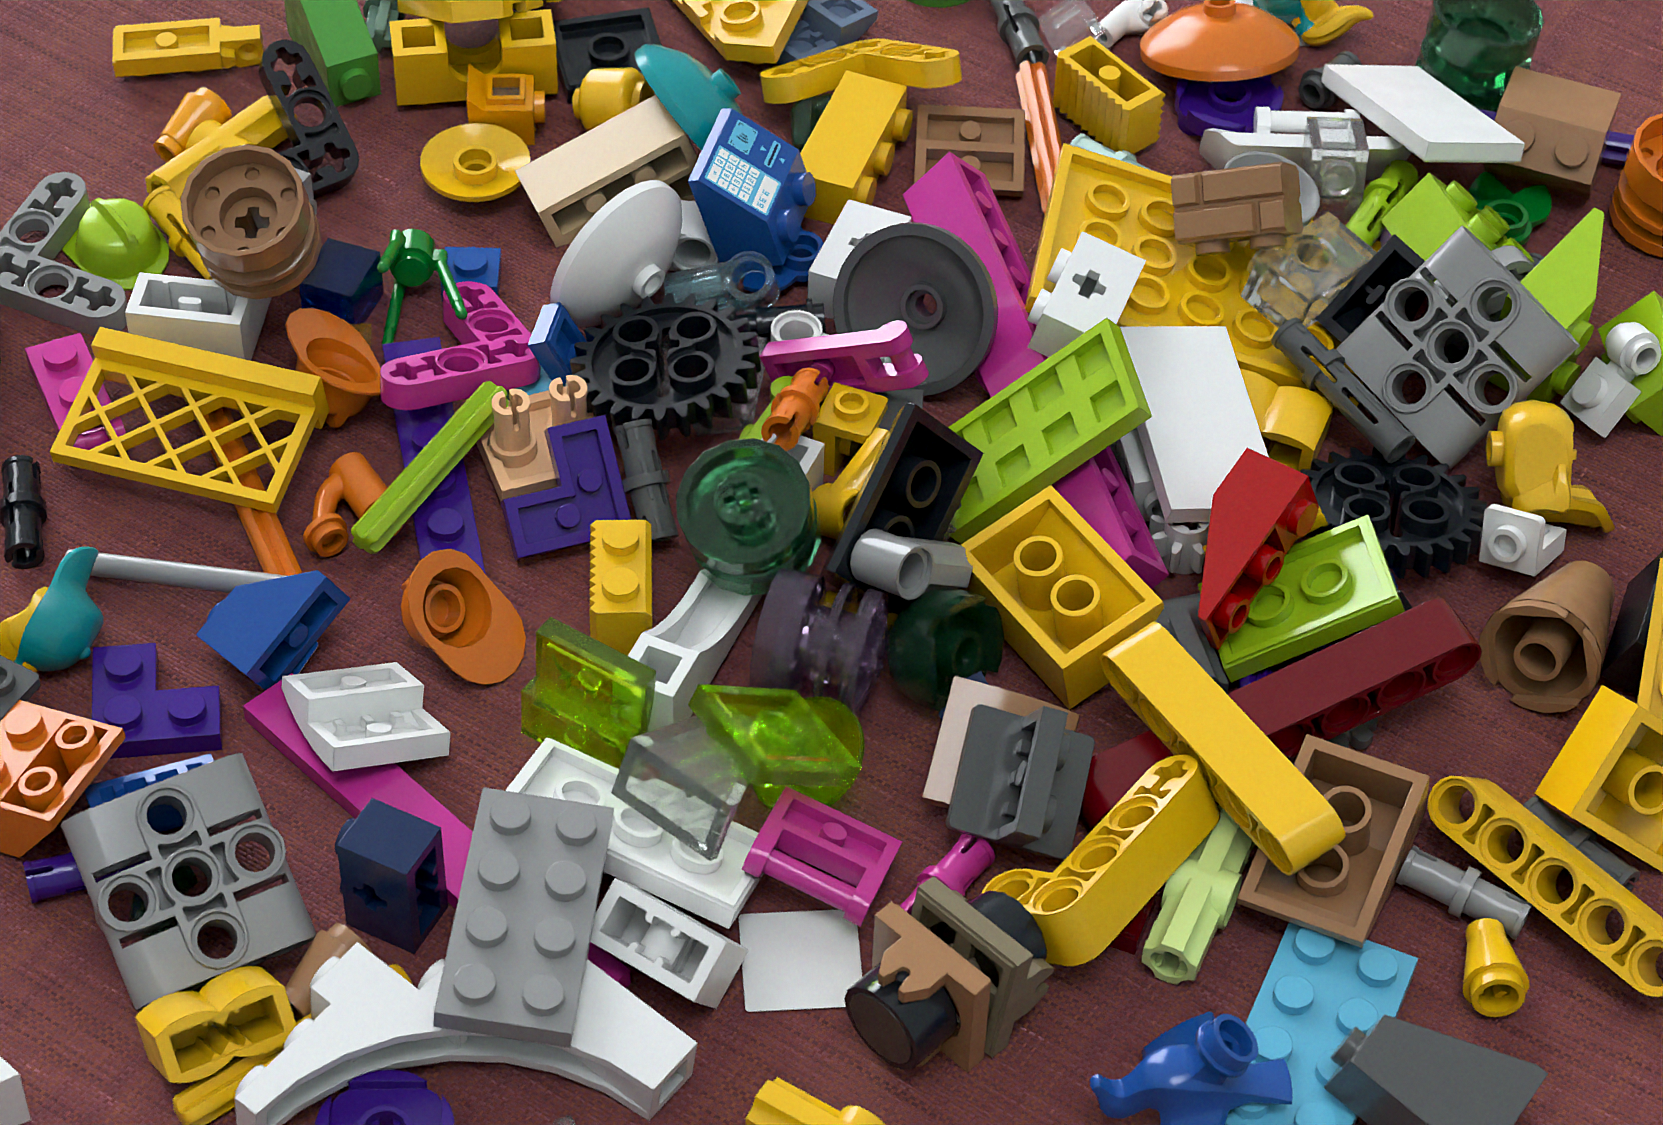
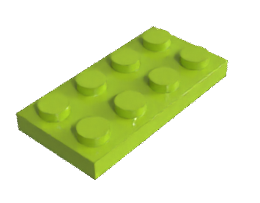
M1105 318L948 427L984 453L947 529L948 536L961 544L1152 417L1121 328L1114 322Z

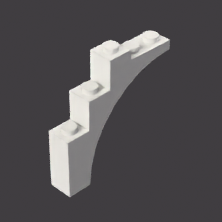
M357 942L340 959L338 957L328 959L314 975L310 984L311 1018L304 1019L292 1030L284 1043L283 1051L267 1067L264 1065L254 1067L239 1084L235 1093L236 1125H283L301 1110L348 1086V1081L361 1074L447 1061L501 1062L556 1073L609 1095L650 1121L692 1076L697 1042L588 959L570 1048L433 1027L434 1009L445 960L440 959L436 961L426 971L417 989Z

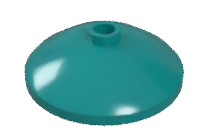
M644 44L635 52L636 62L654 93L679 126L701 150L721 109L732 108L742 114L740 107L735 101V98L741 92L723 69L719 68L715 73H712L705 65L691 55L662 45Z

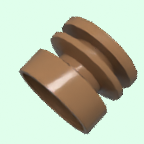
M246 144L223 148L202 160L189 175L180 199L182 219L191 239L196 245L204 266L216 284L232 295L257 300L280 296L304 281L316 266L322 247L320 224L309 202L303 182L288 159L270 148Z

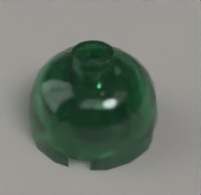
M944 588L921 594L916 599H912L900 611L888 631L886 653L890 676L897 688L907 699L932 711L940 712L947 705L954 676L967 678L981 671L985 677L987 670L995 673L998 672L1003 652V626L1001 615L997 608L985 604L984 600L987 599L986 597L961 589Z

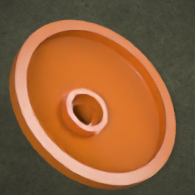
M1204 0V3L1182 8L1155 23L1143 35L1140 41V57L1151 69L1176 78L1209 82L1239 81L1270 75L1294 63L1300 52L1299 37L1287 23L1258 7L1238 3L1235 0Z

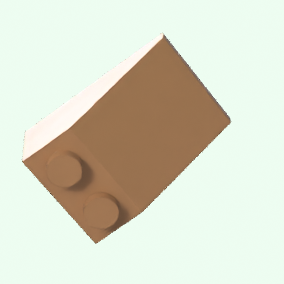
M1306 734L1294 766L1334 808L1344 826L1345 840L1290 876L1280 871L1258 848L1237 897V904L1363 948L1411 850L1425 815L1430 776Z

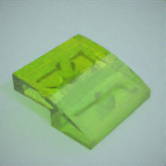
M550 617L536 631V675L521 690V733L540 743H543L546 737L551 738L634 776L650 722L655 692L656 670Z

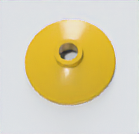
M484 123L458 125L438 133L425 145L420 156L421 174L425 182L442 196L464 202L489 201L511 193L521 185L515 170L531 162L529 149L518 135L503 127Z

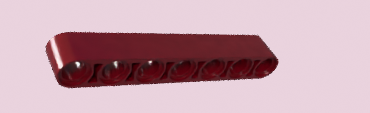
M1433 599L1227 695L1289 759L1298 755L1306 734L1326 741L1458 680L1476 666L1481 658L1482 649L1451 605L1443 599ZM1152 730L1092 757L1080 809L1091 830L1094 829L1149 768L1167 757L1174 756Z

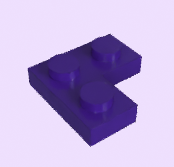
M605 415L548 427L544 433L558 487L503 499L500 502L515 561L589 544L590 524L596 520H631Z
M156 643L93 647L92 720L123 728L126 735L125 740L110 759L222 750V700L219 685L159 690V658Z

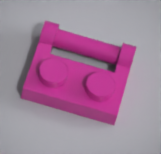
M786 786L753 842L741 870L758 878L761 877L762 873L767 874L844 911L843 919L861 927L895 860L902 841ZM796 859H800V860H802V861H805V862H807V863H809V864H811V865H813V866H815V867H817V868H819V869H821V870H823V871H825V872H827V873H830V874L836 876L838 879H836V878H834V877H831V876H829V875H827V874H825V873H823V872H821V871H819V870H817V869H815V868H813V867H811V866H808V865H806V864H804V863H802V862H800V861H798V860H796Z

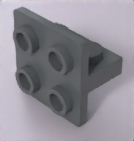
M983 704L976 705L971 709L946 818V827L949 830L1058 861L1065 860L1072 851L1095 745L1094 738L1065 729L1068 713L1047 706H1042L1026 716H1020Z

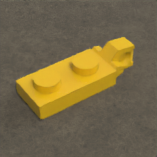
M220 18L120 25L113 28L112 64L115 77L148 76L151 74L186 71L200 72L211 69H223V67L227 69L233 66L241 68L260 64L264 52L260 25L238 27L221 25Z

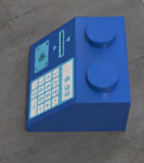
M732 108L721 109L688 179L721 268L783 266L793 242L798 240L800 225L808 206L813 204L816 195L814 177L810 172L806 171L799 149Z

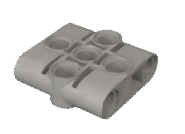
M1462 225L1409 278L1401 279L1393 284L1386 294L1385 301L1336 350L1345 358V363L1420 443L1439 462L1448 464L1449 469H1452L1488 434V431L1493 430L1498 425L1503 410L1516 402L1526 401L1527 396L1580 345L1496 256ZM1430 272L1458 301L1456 304L1427 276ZM1423 290L1429 300L1428 311L1421 319L1410 321L1405 314L1406 300L1415 291ZM1505 290L1509 293L1512 300L1511 311L1503 320L1493 322L1487 315V302L1491 295ZM1385 316L1413 344L1412 347L1383 319ZM1462 331L1468 338V353L1461 361L1451 363L1444 353L1445 342L1452 334ZM1501 347L1531 376L1529 380L1499 350ZM1419 372L1426 381V392L1420 401L1415 404H1409L1403 397V383L1408 376ZM1502 373L1509 381V394L1503 402L1492 406L1484 396V386L1491 376ZM1456 391H1457L1484 419H1486V421H1485L1484 423H1483V422L1477 417V415L1457 396V394L1455 393Z
M236 753L100 804L80 812L60 824L94 906L96 922L106 936L135 1011H141L145 1006L162 996L181 991H193L203 987L214 977L234 968L255 966L313 941L317 934L286 860L284 840L278 830L272 826L243 753ZM165 804L172 806L182 816L183 827L175 834H159L148 824L147 812L156 805ZM253 816H256L257 818L256 820L241 824L239 826H236L234 828H231L229 830L223 831L221 833L209 837V834H212L214 832L220 831L222 829L240 823ZM246 841L260 843L269 853V867L258 872L247 871L236 860V846ZM140 861H145L142 864L121 871L97 883L95 881V878H99L101 876L110 874L112 872L128 867ZM186 865L199 868L207 877V891L195 897L182 895L173 885V871ZM281 879L283 881L282 885L268 889L266 891H263L261 893H258L256 895H253L238 902H236L235 900L236 898L259 890ZM117 891H133L142 898L145 905V914L133 922L120 921L109 911L108 899ZM168 925L172 927L125 948L121 946V943L141 937ZM214 926L228 932L233 943L232 954L222 959H213L204 955L197 943V936L201 930Z

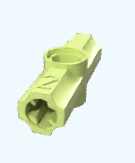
M1217 805L1220 812V820L1217 825L1167 880L1161 900L1162 909L1157 920L1153 923L1143 948L1141 962L1153 971L1156 978L1175 985L1185 980L1195 981L1217 928L1221 930L1226 928L1239 895L1243 877L1241 874L1248 863L1252 849L1256 845L1220 805Z

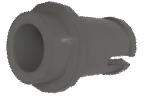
M1341 51L1327 63L1362 65L1358 57L1349 51ZM1324 66L1320 69L1311 68L1305 72L1299 84V95L1302 101L1311 108H1328L1338 98L1335 93L1321 82Z

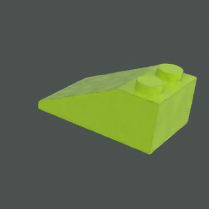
M1595 207L1520 281L1580 345L1527 396V400L1549 403L1557 393L1565 396L1579 377L1581 366L1576 364V360L1589 342L1594 330V325L1588 322L1596 299L1604 212ZM1509 294L1505 297L1499 321L1506 318L1511 311L1512 300ZM1502 347L1499 349L1527 380L1531 378ZM1502 373L1494 374L1488 379L1491 383L1509 392V381Z

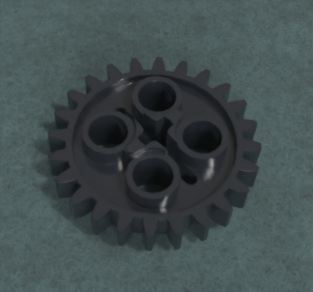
M667 293L662 304L656 305L646 296L644 299L642 298V308L636 310L625 303L621 304L622 316L618 318L602 314L600 318L603 329L587 327L585 329L587 342H576L574 345L576 357L570 359L572 375L581 377L587 383V413L593 412L594 417L605 415L607 423L612 422L613 432L614 427L635 420L651 419L652 428L657 430L660 440H665L670 429L678 428L684 437H688L691 433V424L697 422L707 429H712L711 416L714 414L726 418L733 417L731 403L747 404L749 402L747 389H757V373L762 372L757 334L750 331L749 320L747 318L737 319L736 310L733 306L719 311L716 298H712L702 306H699L693 293L689 294L682 303H675L672 293ZM669 335L671 347L667 352L669 393L663 397L661 382H663L665 377V363L662 348L664 336Z
M1351 447L1349 458H1345L1332 451L1329 452L1328 462L1313 459L1311 470H1300L1301 473L1309 476L1318 505L1329 524L1305 536L1314 537L1368 514L1376 530L1389 569H1392L1399 579H1404L1406 569H1414L1423 578L1429 577L1430 566L1444 573H1449L1452 562L1461 565L1467 564L1469 554H1477L1479 551L1484 511L1487 507V502L1478 500L1480 493L1478 487H1465L1467 476L1464 474L1448 476L1449 465L1446 463L1434 467L1428 466L1427 455H1421L1415 460L1406 459L1405 454L1399 460L1388 463L1375 447L1372 450V455H1364L1357 448Z

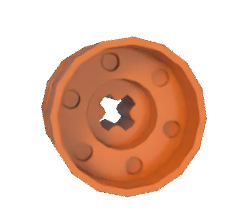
M1663 113L1649 117L1637 128L1627 154L1625 167L1621 170L1609 207L1614 227L1627 242L1645 253L1662 258Z

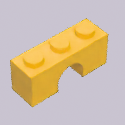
M551 9L513 12L512 16L498 18V30L495 37L486 45L478 48H462L451 43L445 35L444 21L429 18L389 21L397 106L467 101L468 64L485 75H534L535 91H545V94H558L556 40Z

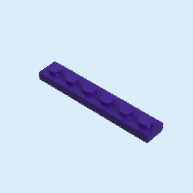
M440 337L382 344L384 364L396 358L442 349ZM452 402L416 410L392 408L403 470L454 415ZM462 458L412 514L419 560L433 551L453 549L467 554L485 573L468 480Z

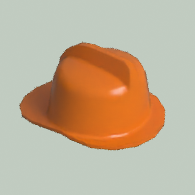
M302 308L289 314L285 327L288 338L297 354L295 371L321 376L330 410L325 421L330 427L339 428L349 416H355L362 412L373 396L380 395L381 367L367 341L347 321L332 313L315 308Z
M453 549L433 551L421 559L410 575V578L401 586L403 590L400 606L401 616L408 634L420 645L431 648L453 672L465 681L488 685L502 682L512 675L524 657L526 643L522 619L512 603L486 576L480 566L465 553Z

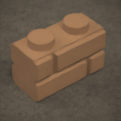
M1274 162L1172 175L1171 189L1172 203L1175 207V212L1173 213L1175 240L1177 244L1195 247L1197 256L1230 253V242L1250 240V249L1280 248L1285 246L1284 236L1302 234L1303 222L1301 203L1299 202V197L1301 196L1299 170L1296 165L1286 162Z

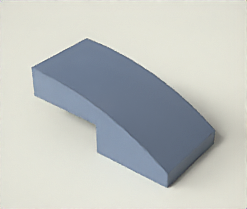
M809 0L804 8L803 19L797 22L776 64L782 65L855 42L877 20L878 10L863 0Z

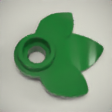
M1482 172L1472 183L1468 191L1477 202L1476 208L1481 211L1488 205L1506 221L1510 230L1505 236L1507 239L1513 238L1521 246L1529 240L1532 227L1545 222L1551 213L1552 200L1545 185L1530 186L1513 194L1490 173Z

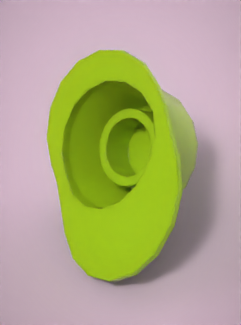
M97 198L91 201L90 208L87 209L80 220L78 229L62 248V251L80 270L114 281L121 285L124 291H132L134 289L139 272L162 275L169 263V246L163 234L152 223L148 212L136 202L124 198H109L106 200Z

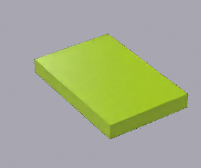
M1367 514L1292 545L1284 557V563L1277 578L1271 584L1264 585L1251 603L1244 625L1236 633H1230L1218 650L1224 671L1230 682L1405 612L1369 515ZM1199 583L1198 587L1201 594L1202 583Z

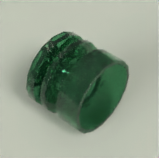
M1433 0L1425 28L1426 35L1421 43L1415 66L1424 70L1476 109L1497 112L1515 66L1530 70V62L1536 51L1544 25L1541 8L1534 0Z

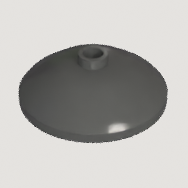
M908 222L891 225L870 234L850 252L837 276L833 295V315L837 334L877 330L893 321L906 322L913 337V343L910 347L914 354L922 356L929 371L928 377L924 382L909 389L923 390V396L944 392L961 384L981 366L990 352L996 335L998 303L995 287L985 264L964 240L954 233L932 224ZM926 294L931 295L936 301L934 313L929 312L924 306ZM884 357V363H892L890 357Z

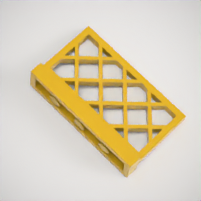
M99 327L91 344L95 358L51 447L50 455L53 462L276 514L313 429H322L330 411L321 376ZM104 380L129 385L133 392L102 407L97 399ZM168 394L184 398L188 406L159 419H156L148 404ZM141 407L149 423L118 437L110 420ZM222 407L235 409L240 412L243 419L214 432L211 431L204 418V415ZM196 420L204 436L173 450L164 433ZM276 420L296 423L290 436L270 445L267 444L259 428ZM101 424L110 438V441L90 450L73 447L79 434ZM251 432L260 449L229 463L220 446ZM157 437L166 453L146 463L130 460L126 451ZM213 450L221 467L197 476L186 473L182 463ZM281 457L280 462L278 463L276 459ZM268 463L274 475L267 491L242 486L237 477L263 464Z

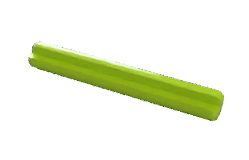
M485 381L465 401L351 528V534L354 537L353 543L357 548L364 549L370 554H375L385 546L494 423L491 401L493 396L501 391L504 392L505 397L507 396L508 392L503 386H497L491 381ZM506 398V407H508L509 401Z

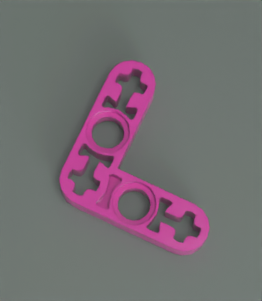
M457 282V288L468 313L467 318L464 320L457 318L444 290L443 321L462 345L396 358L386 362L380 370L381 400L384 404L394 409L416 410L467 399L485 381H491L497 386H503L506 390L532 384L541 375V365L528 347L532 334L490 287L479 282Z

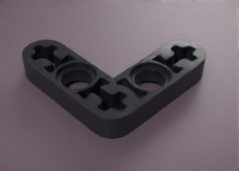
M284 39L273 42L263 52L258 73L261 83L294 146L278 154L288 159L294 168L308 173V170L319 167L322 164L326 153H329L333 159L343 158L344 160L340 172H336L332 165L315 171L312 179L313 198L317 199L340 190L351 182L358 168L359 154L309 53L302 45L295 41ZM280 58L286 65H296L292 80L297 90L290 95L292 83L284 70L274 71L276 61ZM303 103L313 104L323 113L324 121L318 126H304L295 118L294 108Z

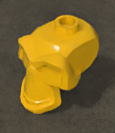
M1538 400L1516 402L1503 410L1498 421L1497 431H1488L1486 440L1487 465L1495 467L1497 486L1501 491L1500 495L1503 504L1512 509L1542 516L1546 522H1564L1589 526L1590 528L1601 527L1604 533L1615 530V525L1605 506L1596 500L1591 490L1583 485H1571L1573 460H1576L1577 450L1573 449L1574 424L1569 415L1555 404Z

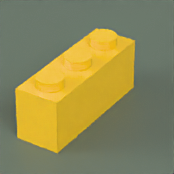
M846 70L800 153L806 171L813 175L816 186L815 200L811 206H808L804 217L834 225L848 199L872 205L879 175H888L895 155V145L897 141L905 142L911 129L913 111L906 109L907 86Z

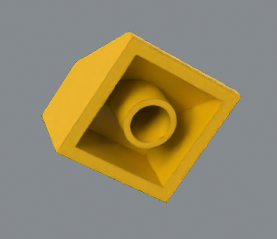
M1602 685L1534 794L1663 872V720Z

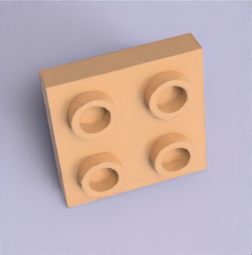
M567 375L566 386L564 387L561 378H556L550 383L548 391L527 395L526 392L520 389H509L508 407H506V397L503 391L493 396L491 402L492 411L494 412V423L476 444L500 502L503 499L558 487L544 431L548 427L594 417L593 412L587 413L586 396L588 388L587 383L581 377Z

